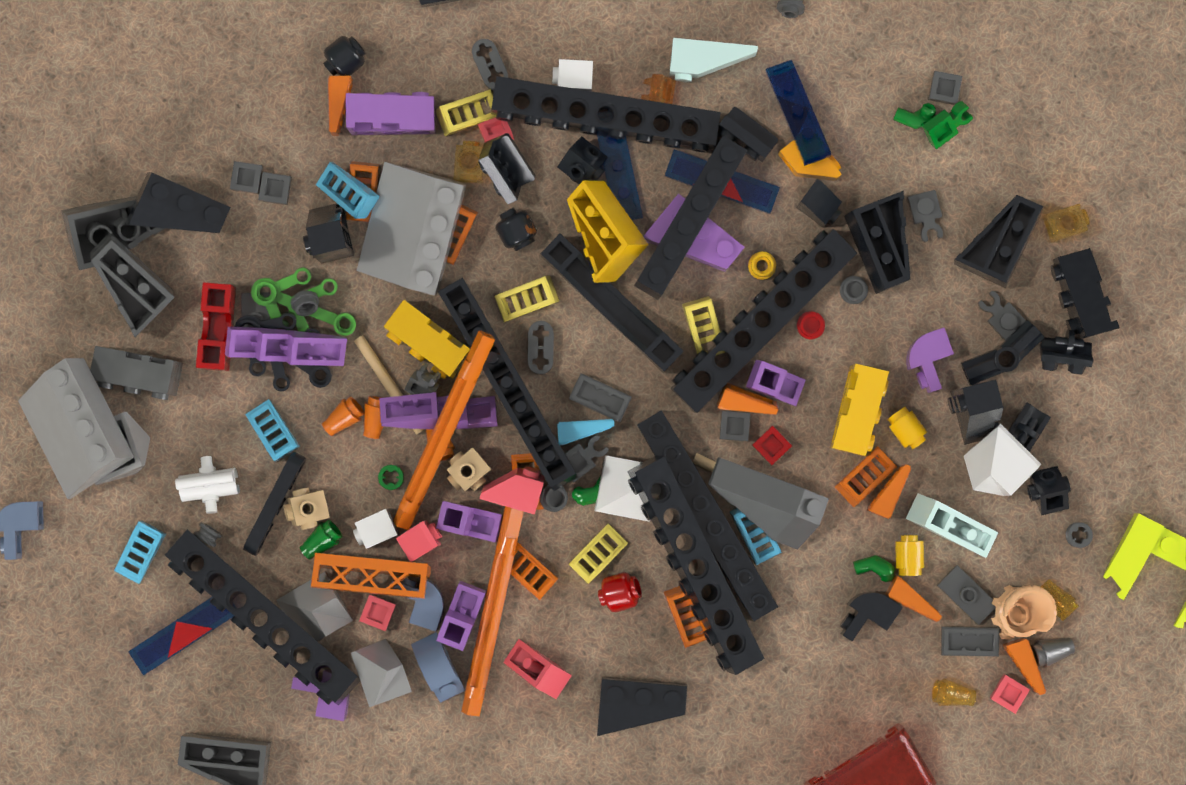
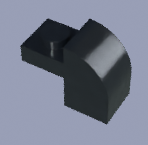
M877 592L860 593L851 598L847 603L856 611L853 615L848 613L840 624L843 630L840 634L853 641L867 619L887 631L903 607L889 597Z

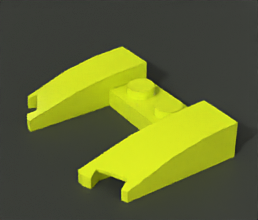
M1134 513L1103 577L1107 579L1111 576L1121 589L1116 595L1124 600L1150 553L1186 571V538L1164 528L1163 525L1139 513ZM1186 601L1173 625L1177 628H1183L1184 622H1186Z

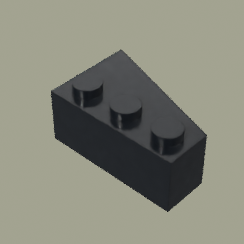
M336 203L309 210L306 224L307 235L303 236L306 252L320 263L355 256L344 209Z

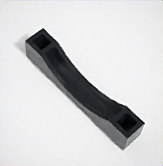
M722 136L635 282V287L659 300L746 154L747 149Z
M561 233L540 253L541 257L662 373L684 352L610 282L594 283L591 275L594 273L592 264Z

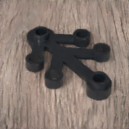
M290 311L284 312L281 317L261 321L253 315H244L236 321L234 327H244L246 324H251L254 328L278 329L282 327L283 329L290 330L295 327L297 317ZM285 316L292 317L293 324H284L283 318ZM309 327L305 330V332L314 331L321 334L320 330L316 327ZM249 358L250 373L253 376L263 375L267 367L266 362L259 361L256 358ZM271 361L274 374L273 386L277 391H286L290 386V378L285 374L283 362ZM260 363L263 366V370L256 372L253 370L252 365ZM295 365L309 374V380L315 387L323 388L331 382L332 371L329 366ZM324 370L326 377L318 379L315 374L316 371ZM284 378L287 381V385L279 387L276 383L277 379Z

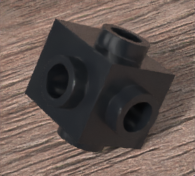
M581 136L569 148L557 168L569 176L572 181L580 185L583 180L597 181L605 171L602 166L608 157L598 147L592 145Z
M1058 466L1035 471L1030 476L1031 484L1027 485L1028 496L1031 502H1036L1041 516L1069 509L1068 493L1071 492L1070 483L1067 476L1062 477Z

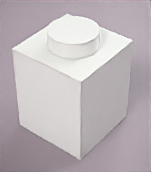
M559 59V67H553L552 84L592 91L593 61Z
M388 509L355 522L357 529L353 530L358 544H364L366 549L399 535Z

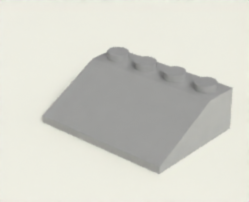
M385 161L376 193L380 197L372 208L357 271L408 289L435 296L441 285L467 184Z
M84 358L63 359L44 372L18 400L67 499L73 498L134 458Z

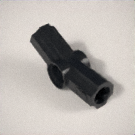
M1026 320L1001 345H998L991 351L961 362L969 385H974L1003 372L1013 371L1017 368L1019 362L1045 338L1044 335L1029 320ZM1010 351L1012 354L1011 362L1005 366L1000 365L998 361L1000 353Z

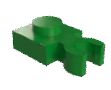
M963 101L956 103L950 113L944 109L922 125L929 142L935 149H938L959 133L957 130L958 126L966 125L973 119L972 115L967 112L969 107Z

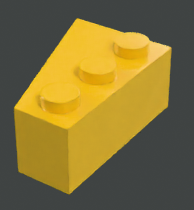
M583 180L567 198V202L577 232L582 234L586 246L583 250L586 258H590L594 273L591 274L594 283L616 282L649 244L605 181Z
M405 300L402 301L383 326L389 331L386 334L389 339L397 345H400L402 341L411 347L408 352L421 363L424 359H427L434 365L431 370L435 373H441V378L443 379L447 375L452 379L456 376L470 348L462 344Z
M856 363L850 366L830 446L831 449L860 456H866L867 451H872L875 441V435H872L874 424H878L882 408L879 406L882 397L886 395L889 371Z

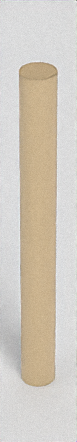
M362 335L354 341L389 395L391 397L404 396L365 337ZM413 429V431L415 432L416 435H418L420 432H422L423 430H425V429Z

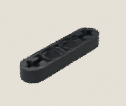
M293 451L288 458L245 542L244 551L254 556L258 555L273 526L272 521L275 515L279 514L286 501V493L292 489L306 461L304 456Z

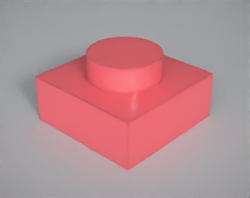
M495 117L478 124L484 142L508 133L514 140L507 121H501Z
M369 594L359 621L387 631L397 604Z
M1003 674L990 699L1016 714L1030 689Z

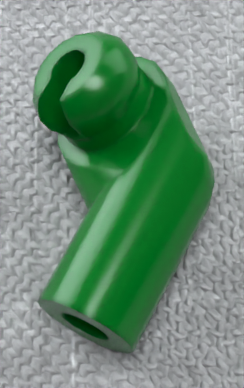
M926 103L923 104L921 109L911 113L898 107L893 120L913 129H919L936 116V108L934 105Z
M601 475L593 487L582 488L578 486L572 491V498L577 504L586 506L596 503Z
M878 555L853 561L856 575L873 571L879 575L883 582H890L895 577V568L892 563Z

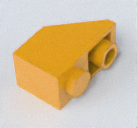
M807 130L799 135L796 141L794 139L778 153L796 177L835 181L842 175L839 171L841 166L832 155L828 157L821 149L824 145L815 133L810 135Z

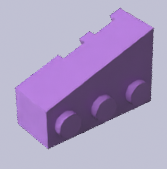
M388 92L384 93V95L346 93V128L351 135L436 134L434 96H429L427 92H414L412 96L401 95V93Z
M679 193L643 236L647 243L658 246L685 200ZM707 218L685 257L725 272L745 247L711 219Z

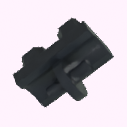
M1067 330L1065 337H1045L1040 342L1043 370L1054 371L1057 369L1058 363L1067 364L1068 371L1072 374L1082 375L1086 367H1092L1093 365L1092 343L1084 342L1082 339H1075L1074 330Z
M1026 402L1008 431L1030 452L1051 417Z

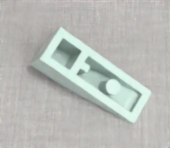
M673 38L669 76H675V81L691 82L692 78H699L755 57L758 46Z
M919 493L906 517L907 520L985 558L998 532L943 503Z

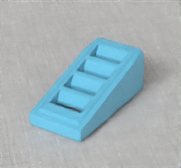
M329 162L316 183L317 187L355 219L366 218L380 197L368 186L333 162ZM337 175L338 179L333 187L329 186L334 176ZM345 182L347 185L343 189L342 193H339V190ZM354 190L355 194L353 195L352 199L349 200L348 198Z
M270 399L245 414L274 462L300 447ZM266 410L270 411L271 414L259 422L256 421L255 418ZM275 419L277 424L263 432L261 427ZM281 429L283 433L269 441L267 436ZM286 438L288 443L275 450L273 446Z
M614 420L559 422L557 424L559 445H565L614 427Z
M738 508L730 511L733 521L756 565L782 553L777 542L771 540L767 535L752 543L751 538L764 531L757 527L747 532L746 528L754 523L748 519L742 522L741 518L746 515ZM770 542L771 547L759 553L756 552V548Z
M138 521L114 571L140 584L166 533L143 521ZM141 533L153 538V543L140 538ZM136 542L149 548L148 553L134 547ZM131 552L144 558L143 563L129 557ZM128 562L139 568L138 574L124 567L125 563Z

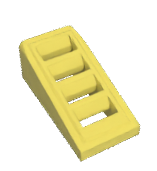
M491 89L438 107L435 112L444 135L448 136L495 118L496 115L491 113L484 115L479 100L484 98L486 103L485 98H487L489 106L492 108L493 94ZM470 103H473L478 115L477 118H474L469 107ZM460 107H462L467 121L465 122L462 121L458 111ZM449 111H451L456 125L452 124L448 114Z
M550 275L494 296L504 322L559 302ZM542 284L547 300H543L538 285ZM532 288L537 304H532L528 289ZM521 292L526 308H521L517 293ZM506 297H511L516 312H510Z
M709 296L682 304L697 354L702 351L701 344L712 341L720 333L712 299ZM703 307L707 308L708 312L695 316L692 314L693 310ZM710 318L711 323L696 327L695 322ZM713 329V335L699 338L698 333ZM719 351V352L716 353V355L722 354V353H725V352H724V351Z
M607 524L574 557L569 565L589 584L619 554L628 542ZM606 533L618 544L615 549L603 538ZM598 542L610 552L607 557L595 546ZM590 550L602 561L599 565L587 555ZM582 558L594 569L591 574L579 563Z

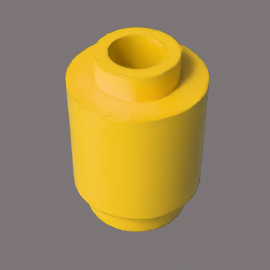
M906 406L887 419L891 424L889 428L904 448L910 446L913 450L926 441L923 435L927 433V430L912 410L909 412Z
M901 535V540L895 541L896 568L899 569V575H922V568H924V541L918 540V535Z

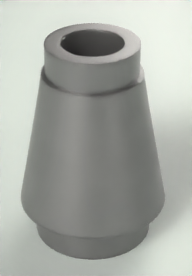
M1070 637L1037 640L1035 644L1031 645L1038 667L1043 666L1046 668L1075 653L1074 643Z

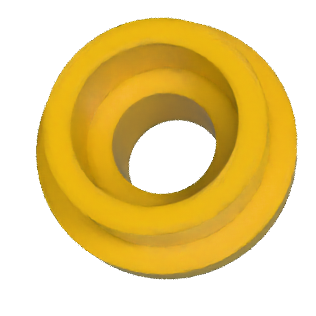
M757 252L749 259L748 270L754 278L765 280L775 273L776 261L767 252ZM759 261L767 263L765 271L758 270L757 263Z

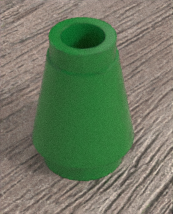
M327 520L324 523L320 522L300 546V550L307 559L311 560L315 557V553H323L339 544V539L343 537L342 533L331 520Z

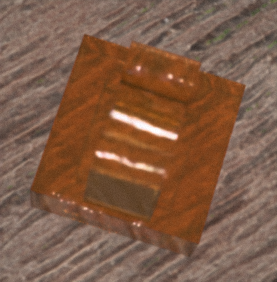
M652 74L651 78L644 79L643 84L651 87L648 95H641L642 100L672 104L675 80L662 74Z

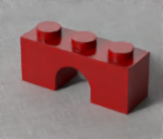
M203 282L200 310L203 313V330L201 339H198L196 368L229 371L230 357L225 355L228 327H233L236 287L231 284Z

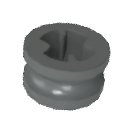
M201 522L199 524L200 530L195 531L194 535L208 545L216 547V539L221 538L223 535Z
M1082 522L1071 524L1065 533L1067 542L1076 548L1088 546L1093 538L1091 528ZM1078 527H1082V532H1086V539H1081L1080 543H1076V538H1072V532H1076Z

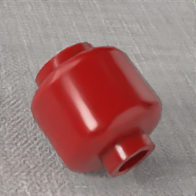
M627 572L605 577L601 583V589L598 590V598L601 605L607 606L611 612L615 613L635 607L638 604L639 598L642 597V589L637 577L631 576Z

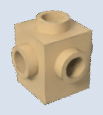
M471 448L466 454L460 451L448 461L451 466L447 471L451 475L447 479L457 491L461 488L464 491H468L471 488L475 492L486 482L484 476L492 468L474 448ZM466 466H470L472 469V474L469 477L463 474V469Z
M309 487L292 491L293 496L286 498L287 504L283 505L286 520L292 521L293 526L300 525L301 530L318 526L317 521L330 518L323 490L310 492ZM304 504H307L308 510L306 513H304L302 510Z

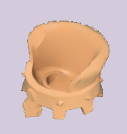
M1037 585L1022 587L1006 586L1004 587L1005 592L999 598H994L992 601L996 609L995 617L991 619L993 625H998L1001 628L999 630L1001 639L1030 637L1037 631L1048 632L1054 626L1057 619L1053 596L1046 589L1040 588Z

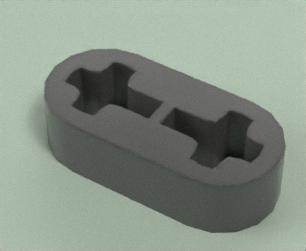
M480 39L475 42L472 47L473 59L484 84L488 89L494 91L495 82L489 83L488 81L491 78L489 68L494 66L496 73H502L505 78H508L507 70L492 41ZM482 45L486 49L491 48L493 50L489 53L491 62L488 64L483 56H477V53L480 52L479 47Z
M536 321L530 326L528 332V366L535 374L542 375L548 373L553 367L554 332L549 323ZM538 326H544V330L549 331V336L544 337V346H538V337L533 336V331H538ZM538 349L543 350L544 359H549V364L544 365L543 370H538L537 365L532 363L533 359L538 358Z

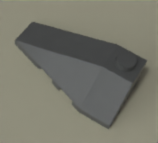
M137 196L87 204L61 211L67 238L79 270L95 267L91 261L90 252L109 233L131 250L141 241L165 228L125 224Z
M719 457L708 483L731 505H734L746 515L749 521L762 529L771 540L797 550L820 526L829 498Z

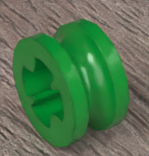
M387 465L380 470L378 480L383 488L395 490L403 484L404 473L398 466ZM387 470L389 472L397 471L399 474L396 477L399 479L397 484L391 482L387 485L384 482V479L387 478L384 477V473Z

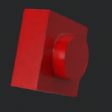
M771 426L752 444L771 466L792 447L774 426Z

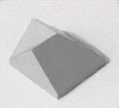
M127 412L120 413L114 416L134 458L97 481L95 485L137 474L145 466L150 436Z
M326 572L319 575V582H331ZM311 579L276 601L287 616L316 641H319L352 622L353 618L336 590L312 588Z
M386 639L351 652L369 707L412 692L403 665Z

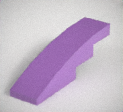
M228 327L225 355L227 357L256 358L259 361L287 362L290 365L344 366L347 338L292 330Z
M436 392L379 398L381 426L434 429L448 396L437 397ZM495 396L469 399L456 429L498 426Z

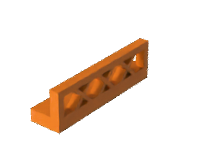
M315 553L311 587L425 599L427 579H430L431 567L425 563ZM320 568L334 569L338 574L329 583L319 582ZM351 571L363 572L367 578L358 585H350L344 576ZM378 574L391 575L395 581L386 588H379L372 579ZM406 577L420 578L419 592L406 590L401 581ZM342 579L345 584H337V582ZM370 582L374 587H367L365 585ZM396 585H399L402 590L393 589V588H394Z

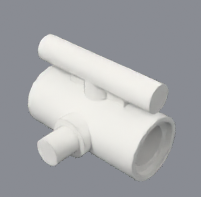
M211 456L201 457L199 473L180 475L178 479H175L176 489L179 490L181 501L202 499V503H205L207 514L217 513L216 502L219 501V497L240 493L239 484L236 485L235 479L238 478L236 468L216 470V467H213Z

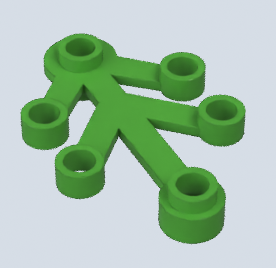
M300 267L294 274L278 281L270 278H260L253 284L251 289L252 298L257 304L266 306L270 318L281 317L277 305L279 303L288 307L289 311L296 315L298 331L305 332L309 328L305 316L298 315L292 309L290 301L293 296L281 292L296 284H307L311 279L309 269ZM305 271L308 274V279L300 281L297 278L298 272ZM326 278L320 285L307 291L315 292L318 298L323 295L330 296L337 291L338 284L333 278ZM328 281L334 284V290L331 292L324 289V284ZM262 287H269L271 295L268 297L262 296L260 293ZM318 307L315 313L309 315L332 324L335 331L342 336L352 334L356 328V319L348 312L336 314ZM283 319L284 324L290 325L288 321ZM341 319H349L350 326L342 328L339 323Z

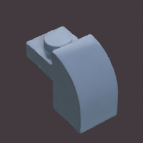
M43 501L16 502L4 507L0 511V531H4V537L0 539L1 554H4L5 560L22 559L21 531L44 530Z
M408 578L401 581L406 590L419 592V588L416 587V581ZM427 579L425 599L406 597L416 601L409 623L436 632L444 612V598L437 585ZM396 585V586L393 588V589L402 590L399 585Z
M435 632L411 644L427 684L441 703L464 692L465 687L452 665L446 647L443 643L436 641L438 633Z

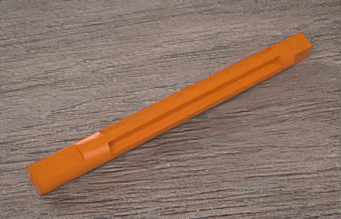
M479 330L398 506L399 508L393 519L396 527L406 530L410 529L481 374L484 363L495 341L492 335Z
M506 506L503 512L461 710L464 714L480 717L524 511Z

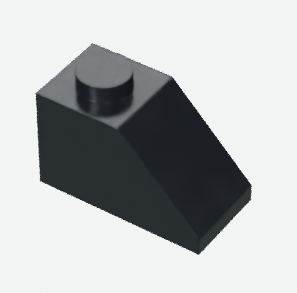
M817 179L796 208L824 227L827 222L833 225L842 213L838 209L842 201L822 181Z

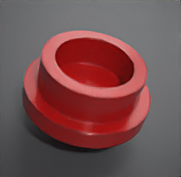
M805 312L797 321L798 333L808 340L820 337L825 330V321L817 312Z

